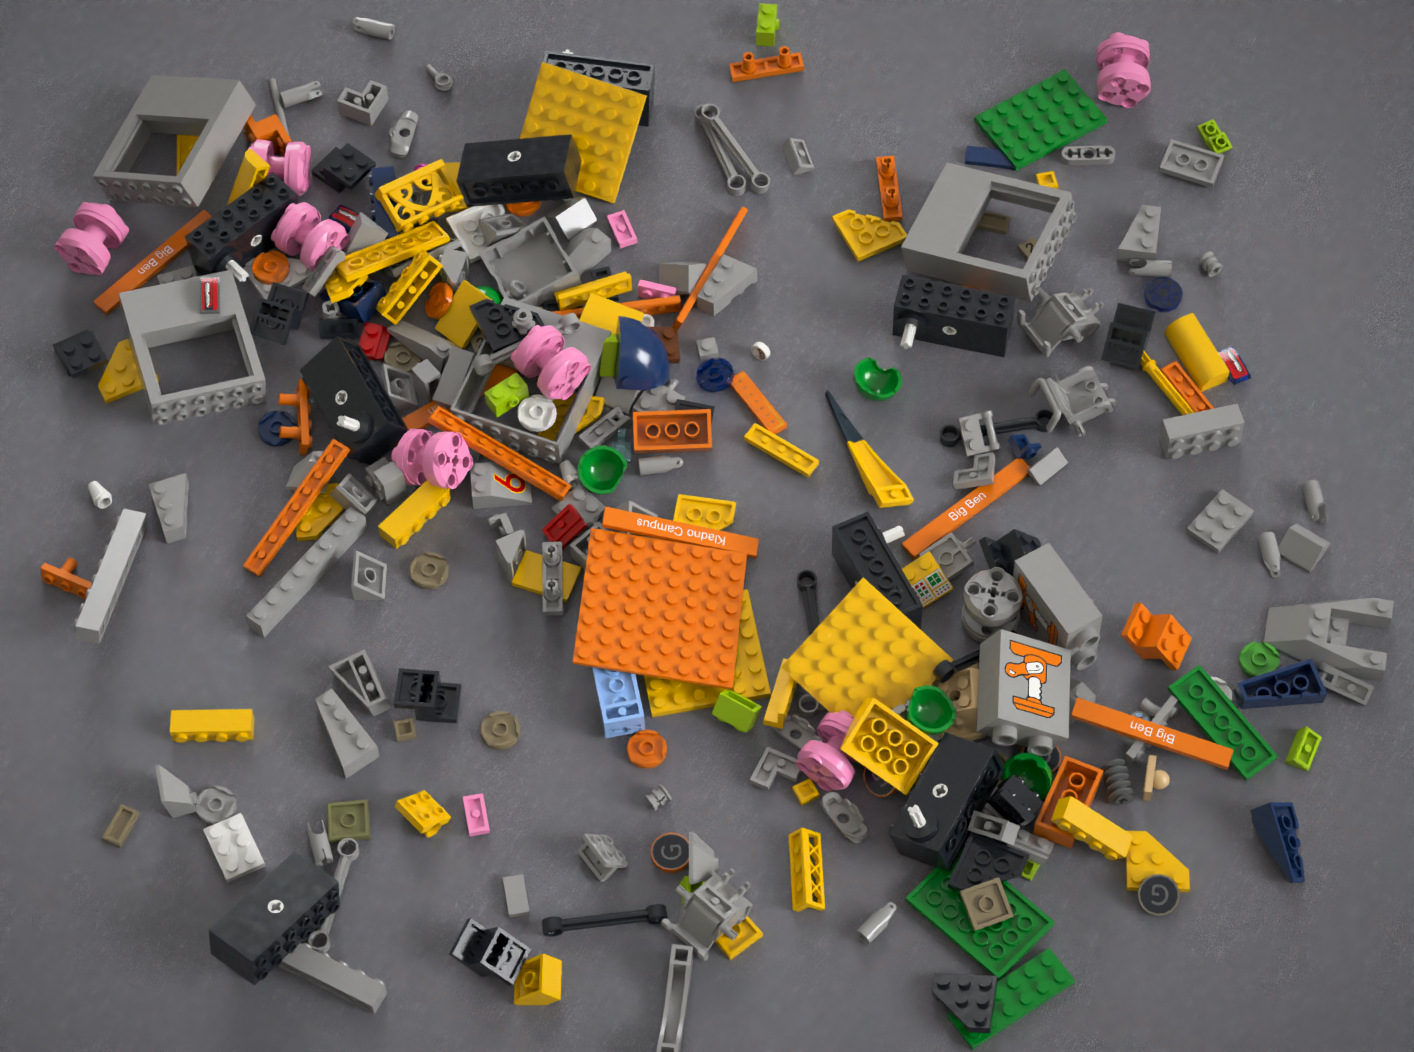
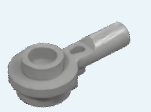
M431 64L425 67V70L435 79V87L439 91H447L452 88L453 80L449 75L439 73Z

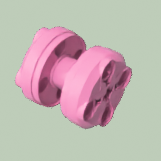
M1117 32L1111 34L1107 40L1098 46L1096 62L1100 72L1097 79V93L1100 100L1114 105H1121L1125 108H1132L1149 94L1151 80L1146 69L1149 65L1150 50L1149 43L1146 40Z
M257 139L249 147V149H252L270 165L267 176L274 173L280 179H284V183L297 196H302L310 186V146H307L304 142H289L285 157L274 156L272 141Z
M83 202L73 218L76 229L69 228L65 230L57 240L54 248L74 272L102 275L111 258L108 249L119 247L129 233V228L111 206Z
M302 202L299 204L291 203L286 208L284 215L271 235V240L285 254L294 256L300 253L301 263L313 272L331 246H335L343 251L350 240V236L346 233L345 228L336 221L327 219L321 222L319 211L309 203Z
M536 325L529 331L510 358L514 362V367L527 378L539 375L537 386L548 399L566 400L590 372L591 365L588 363V358L580 350L574 347L563 350L564 337L554 326L540 327Z
M410 429L402 436L397 447L392 451V460L404 474L406 485L421 486L428 480L433 486L455 489L463 481L473 465V458L469 454L468 446L462 435L458 432L444 431L434 434L424 429Z
M846 711L827 713L817 728L818 735L823 742L817 740L808 741L799 751L798 759L795 762V765L827 792L846 789L855 775V770L849 760L857 761L840 750L854 718Z

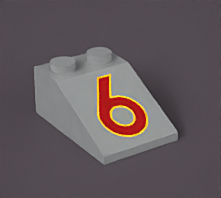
M473 463L470 473L474 509L532 504L531 483L497 463Z

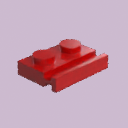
M365 322L359 345L368 360L375 361L376 359L384 362V354L388 349L392 336L387 332L388 327Z
M568 504L542 531L550 542H562L563 550L588 527V524L584 522L572 504Z

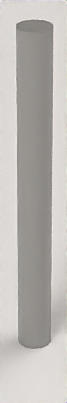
M271 78L269 79V85L276 113L289 135L276 79Z

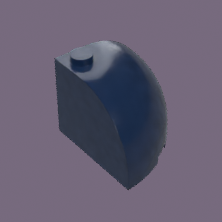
M618 316L616 329L618 348L614 372L616 389L649 390L664 385L669 379L670 365L667 350L661 338L652 328H648L642 322L633 318Z

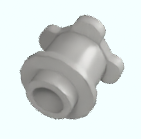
M412 187V195L408 201L423 206L422 198L424 191L415 190ZM406 190L402 192V194H405L402 198H405L408 193Z
M519 309L514 313L513 328H517L521 335H526L527 331L535 326V321L532 320V313L527 309Z

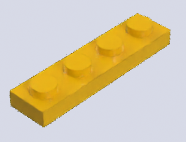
M756 423L753 424L744 436V441L807 478L819 465L818 459Z

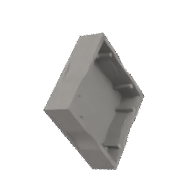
M545 217L526 226L515 235L479 252L503 298L507 297L532 306H542L543 301L555 298V292L582 284L576 269L566 252L562 249ZM512 280H519L526 285L527 292L523 295L524 297H516L508 291V285Z

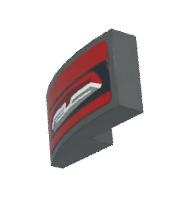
M200 277V314H220L219 277Z

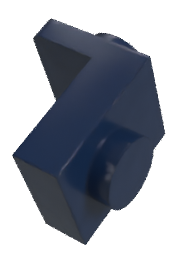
M1025 434L1011 435L1007 440L1018 459H1031L1037 455V451L1042 447L1040 443L1030 444Z

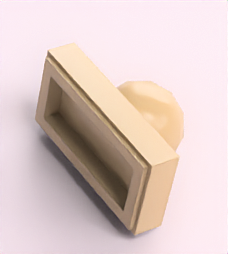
M1153 755L1148 756L1142 797L1144 801L1151 800L1153 788L1163 790L1170 782L1166 771H1155L1157 756Z

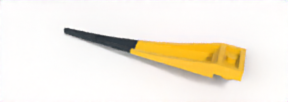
M827 390L825 396L869 495L874 497L879 508L911 505L914 499L906 484L867 444L842 411L830 391Z

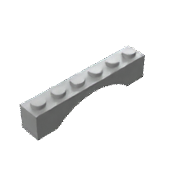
M672 944L664 1013L656 1052H680L694 957L693 946Z

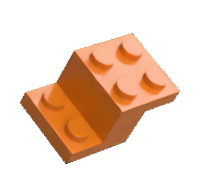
M250 114L243 127L245 130L243 131L244 138L247 142L250 141L251 145L257 139L272 141L274 155L279 153L280 157H285L287 144L292 142L276 114L258 122H255Z
M1135 603L1121 633L1123 639L1141 659H1162L1171 671L1179 669L1192 639L1171 614L1152 615L1142 603Z

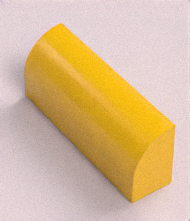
M252 149L245 152L227 205L267 176L270 165Z
M1194 313L1175 320L1167 327L1164 335L1201 392L1228 381L1229 369Z

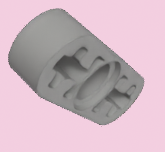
M1111 146L1065 147L1061 154V161L1069 166L1109 165L1115 160V149ZM1091 153L1093 157L1085 158L1083 154Z

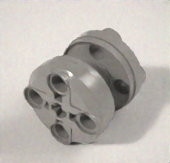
M999 567L984 570L973 575L966 583L963 595L962 624L967 634L981 644L1000 629L1009 632L1012 630L1017 631L1020 620L1019 610L1022 604V590L1017 580Z

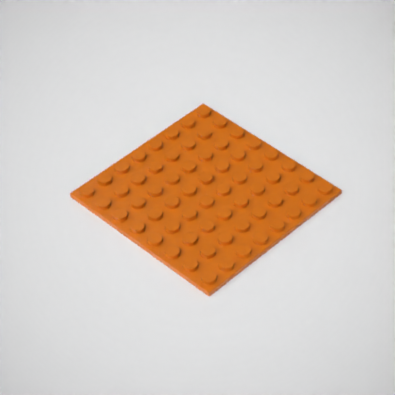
M591 528L572 664L732 690L747 554Z

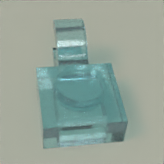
M618 428L617 442H612L611 447L619 451L627 463H631V442H626V428Z

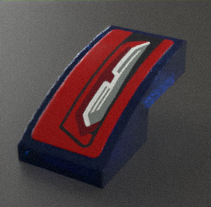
M340 204L329 216V219L342 225L346 232L349 233L359 213Z
M1233 347L1218 351L1229 369L1228 379L1233 385L1251 379L1246 365Z

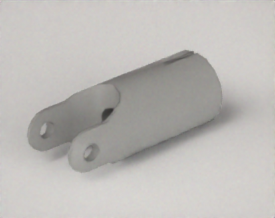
M355 17L352 21L355 25V30L387 40L393 38L394 24Z
M314 81L279 92L284 108L320 97L322 91L310 92L312 89L320 87V82Z
M1131 259L1128 261L1130 266L1140 267V269H1130L1128 271L1129 275L1171 277V260Z
M664 455L639 458L640 476L666 473L673 468L681 467L683 460L679 457L670 458Z
M1316 480L1306 481L1302 484V490L1311 520L1315 522L1319 518L1320 523L1324 525L1327 523L1328 517L1319 482Z
M1272 532L1262 533L1257 539L1263 561L1269 569L1271 577L1278 578L1280 577L1281 556L1275 534Z
M321 820L323 832L321 834H314L310 829L309 822H307V832L316 866L321 867L323 863L324 866L331 864L334 860L323 821Z
M890 902L884 908L874 912L856 931L857 937L863 943L869 945L887 927L890 918L896 910V905Z

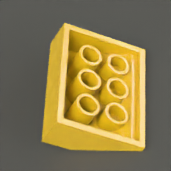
M865 698L852 720L840 750L898 791L907 795L939 743L875 698Z

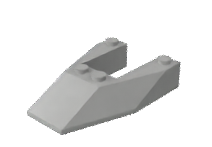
M1360 598L1270 607L1268 609L1264 642L1272 645L1277 651L1300 662L1312 658L1316 669L1321 671V664L1326 663L1355 678L1382 682L1387 653L1346 646L1348 625L1351 623L1388 630L1392 619L1394 601L1379 598Z

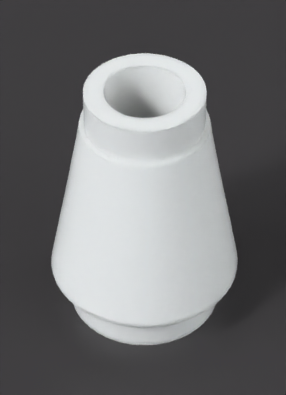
M563 461L560 464L562 478L565 482L572 485L570 489H574L582 483L579 479L578 471L570 461Z
M93 481L88 485L90 495L96 507L104 509L112 503V495L97 481Z

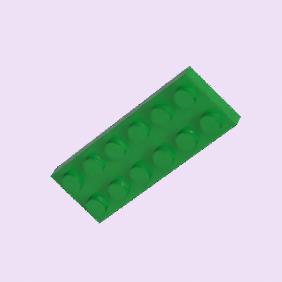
M1200 664L1168 687L1167 690L1178 699V703L1211 742L1233 749L1230 764L1245 782L1278 758L1277 754Z
M1048 948L998 981L991 1033L969 1032L964 1027V1024L951 1013L947 1014V1018L973 1050L1074 984L1075 979L1052 950Z

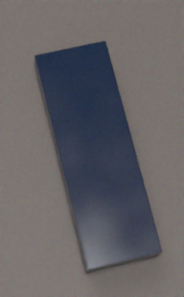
M967 145L965 164L1014 170V166L1000 149Z

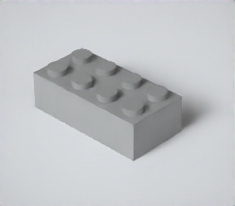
M1238 404L1177 416L1162 421L1159 441L1166 459H1177L1189 454L1196 455L1202 451H1214L1225 446L1233 447L1241 443L1245 422Z

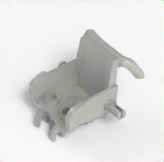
M1040 287L1038 295L1042 302L1036 309L1035 316L1027 323L1025 322V312L1018 310L1017 322L1042 352L1043 356L1047 358L1061 341L1075 339L1079 343L1083 339L1092 336L1101 325L1094 314L1101 310L1104 304L1103 302H1100L1099 305L1095 303L1088 309L1083 303L1093 293L1091 288L1088 291L1084 289L1080 295L1070 291V293L1064 292L1050 296Z
M1091 366L1081 368L1078 373L1061 381L1058 375H1054L1056 381L1053 376L1046 380L1038 378L1028 391L1030 396L1034 397L1041 387L1052 409L1053 416L1046 426L1048 433L1052 432L1061 417V413H1063L1070 426H1073L1078 436L1082 437V434L1083 436L1086 434L1082 423L1107 411L1109 413L1114 411L1111 404L1113 406L1116 405L1115 399H1108L1103 390L1104 388L1108 390V385L1099 382Z
M732 868L729 870V873L724 874L723 878L713 872L709 880L693 893L688 892L679 885L675 892L684 901L680 910L681 916L677 924L671 923L668 919L661 921L662 926L666 930L673 932L688 946H693V950L702 961L708 960L709 949L714 941L723 934L727 935L732 941L736 939L738 933L731 929V927L735 924L739 925L748 916L753 906L752 903L743 897L750 887L748 881L744 887L741 886L738 892L728 884V881L735 873V870Z

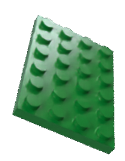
M1064 69L974 116V122L994 146L1002 151L1014 166V170L1018 171L1107 123V118Z
M963 845L949 872L936 867L905 898V901L990 975L997 976L999 981L1054 926L1055 922L1010 883L1004 881L1001 884L1014 917L973 931L960 893L948 887V882L964 850L965 845Z

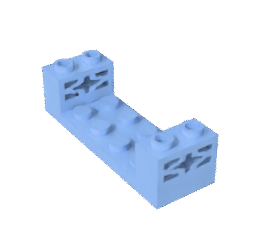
M592 667L605 738L645 730L644 713L635 674Z

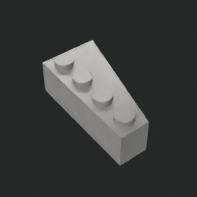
M332 688L315 699L317 710L346 779L379 758L377 745Z

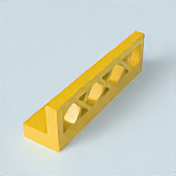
M625 271L555 292L554 297L560 311L569 310L585 305L591 293L608 298L632 291V278L630 273L627 274Z
M783 658V661H782L781 666H782L788 659H784V658ZM781 667L766 710L763 725L783 729L798 682Z
M802 827L788 834L792 907L797 912L808 907L822 911L825 909L821 834ZM809 837L814 838V847L809 842ZM810 854L815 860V866L810 861ZM811 874L816 878V885L811 879ZM812 893L817 897V902L812 901Z

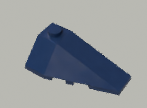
M1270 802L1250 810L1252 823L1289 882H1305L1303 860L1298 854V847L1301 846V842L1296 837V829L1299 828L1293 803Z

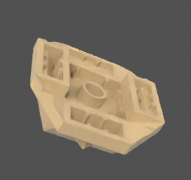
M979 663L955 673L944 683H941L936 678L930 685L945 691L944 693L952 700L956 708V718L952 726L943 733L937 734L940 739H942L945 732L970 741L985 738L986 735L977 733Z

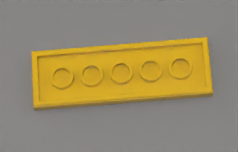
M432 221L348 254L344 261L338 262L335 269L347 282H350L413 257L418 252H421L422 249L428 251L448 243L450 238L435 221Z

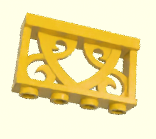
M442 159L379 187L374 194L377 200H380L397 232L402 230L406 232L417 223L420 225L424 224L430 217H439L445 213V210L449 208L454 210L461 205L460 202L464 197L460 194L448 174ZM437 174H439L444 184L438 183ZM422 180H426L428 182L427 185L431 184V186H424ZM412 185L423 191H431L427 206L417 205L408 201L412 195ZM401 190L407 191L408 195L405 198H402L405 194H402ZM438 190H448L451 195L450 200H443L442 196L447 194L442 191L438 192ZM388 196H389L394 202L397 203V205L395 206V208L393 207L392 203L390 202ZM401 206L404 208L402 216L404 213L410 215L406 220L401 219L397 213Z

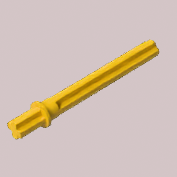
M1144 351L1140 363L1143 367L1142 370L1149 374L1182 415L1195 413L1155 365L1156 361L1151 360Z

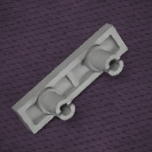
M542 542L543 616L563 615L562 542Z
M1171 695L1163 707H1159L1145 698L1140 704L1139 709L1153 717L1151 722L1166 727L1167 720L1174 718L1178 712V699ZM1117 733L1116 738L1130 746L1125 756V763L1130 767L1135 761L1139 762L1145 753L1143 751L1146 747L1150 748L1152 746L1151 744Z

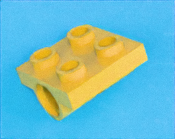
M425 790L397 800L394 806L426 837L436 834L441 826L449 823L451 816Z

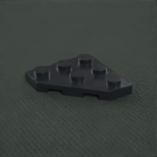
M484 299L469 306L493 354L523 340L530 331L528 330L526 335H521L517 328H513V316L520 309L518 307L508 304L494 303V300ZM530 311L533 317L532 320L535 321V326H545L539 314Z
M971 832L948 882V887L960 892L998 877L1001 883L1022 875L1029 860V854Z
M934 973L933 996L938 1001L940 1000L946 1009L964 1024V1027L969 1032L991 1033L998 984L997 976Z

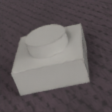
M715 337L696 341L700 360L719 357Z

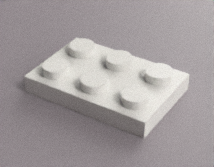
M241 813L203 829L227 883L265 867L263 858Z

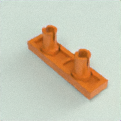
M783 46L779 48V56L754 59L753 53L746 52L743 54L742 62L729 63V70L732 82L804 71V64L801 52L790 54V49Z
M894 156L876 157L883 221H902L903 216Z
M303 379L298 380L296 394L279 393L278 405H290L297 408L298 426H280L279 437L297 439L299 455H307L308 448L312 447V436H309L312 421L308 419V415L311 413V403H308L307 400L310 397V388L307 387Z
M68 558L60 569L45 562L40 568L41 577L45 583L76 594L82 599H86V592L92 587V582L72 574L78 566L77 561L73 558Z

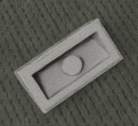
M788 138L782 148L792 174L797 175L813 171L815 168L804 140Z

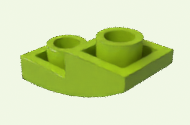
M1214 119L1197 126L1198 133L1212 152L1221 154L1233 148L1225 132L1221 133Z

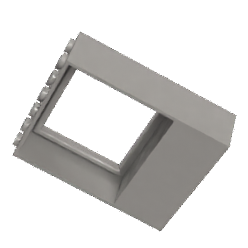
M151 75L94 172L93 177L97 181L98 186L105 192L107 198L112 201L198 207L256 104L240 80ZM151 133L199 136L177 176L128 173Z
M946 163L901 246L907 271L993 293L1014 296L1017 299L1031 302L1034 296L1038 294L1041 282L1046 279L1047 270L1053 265L1054 257L1060 251L1063 239L1068 236L1071 224H1074L1076 220L1074 201H1072L1071 192ZM991 199L1052 213L1023 269L962 254Z
M232 270L119 293L122 320L153 426L266 401L264 373ZM200 277H219L220 314H200ZM235 330L249 377L161 395L148 348Z
M504 297L501 305L508 304L538 313L545 326H553L559 323V320L563 317L562 315ZM580 321L581 327L576 332L561 334L565 340L563 350L569 347L580 350L588 358L591 370L576 388L578 391L554 441L473 415V410L492 371L480 376L472 365L450 409L451 414L514 451H522L531 457L543 458L549 463L561 464L601 378L599 373L603 342L612 334L611 331ZM485 338L476 357L483 354H488L489 356L493 354ZM511 358L499 363L516 369Z

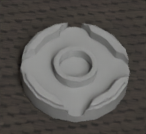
M213 786V788H207L197 797L198 803L195 804L196 813L200 820L208 825H214L235 815L237 809L236 799L233 793L225 787Z

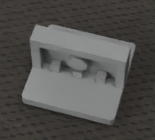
M584 834L582 836L585 843L577 852L600 882H605L617 868H626L628 866L625 856L615 848L614 842L609 836L598 834Z

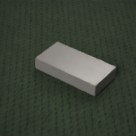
M1055 447L1027 469V472L1036 485L1040 486L1068 462L1058 447Z
M523 874L503 877L509 918L529 915L530 911Z

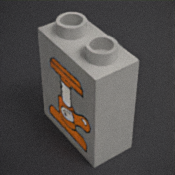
M1047 543L1015 560L1013 577L1017 580L1022 590V604L1019 611L1040 641L1071 650L1070 668L1075 666L1078 670H1082L1090 666L1097 659L1096 653L1098 641L1100 640L1102 614L1050 543Z
M1000 629L982 642L979 655L977 733L991 736L993 743L997 745L1009 746L1018 744L1028 747V753L1038 756L1051 754L1053 748L1069 738L1071 650Z

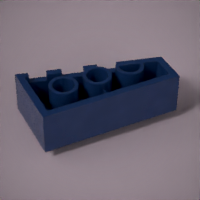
M394 166L371 168L372 175H368L369 185L373 186V192H370V200L375 205V209L371 210L372 221H376V224L388 233L385 240L399 235L400 232L395 230L394 224L380 200L378 201L374 194L379 187L396 180ZM388 196L390 202L392 203L393 207L395 208V206L397 205V203L394 202V201Z
M1312 658L1237 682L1233 690L1241 709L1323 703L1327 696Z

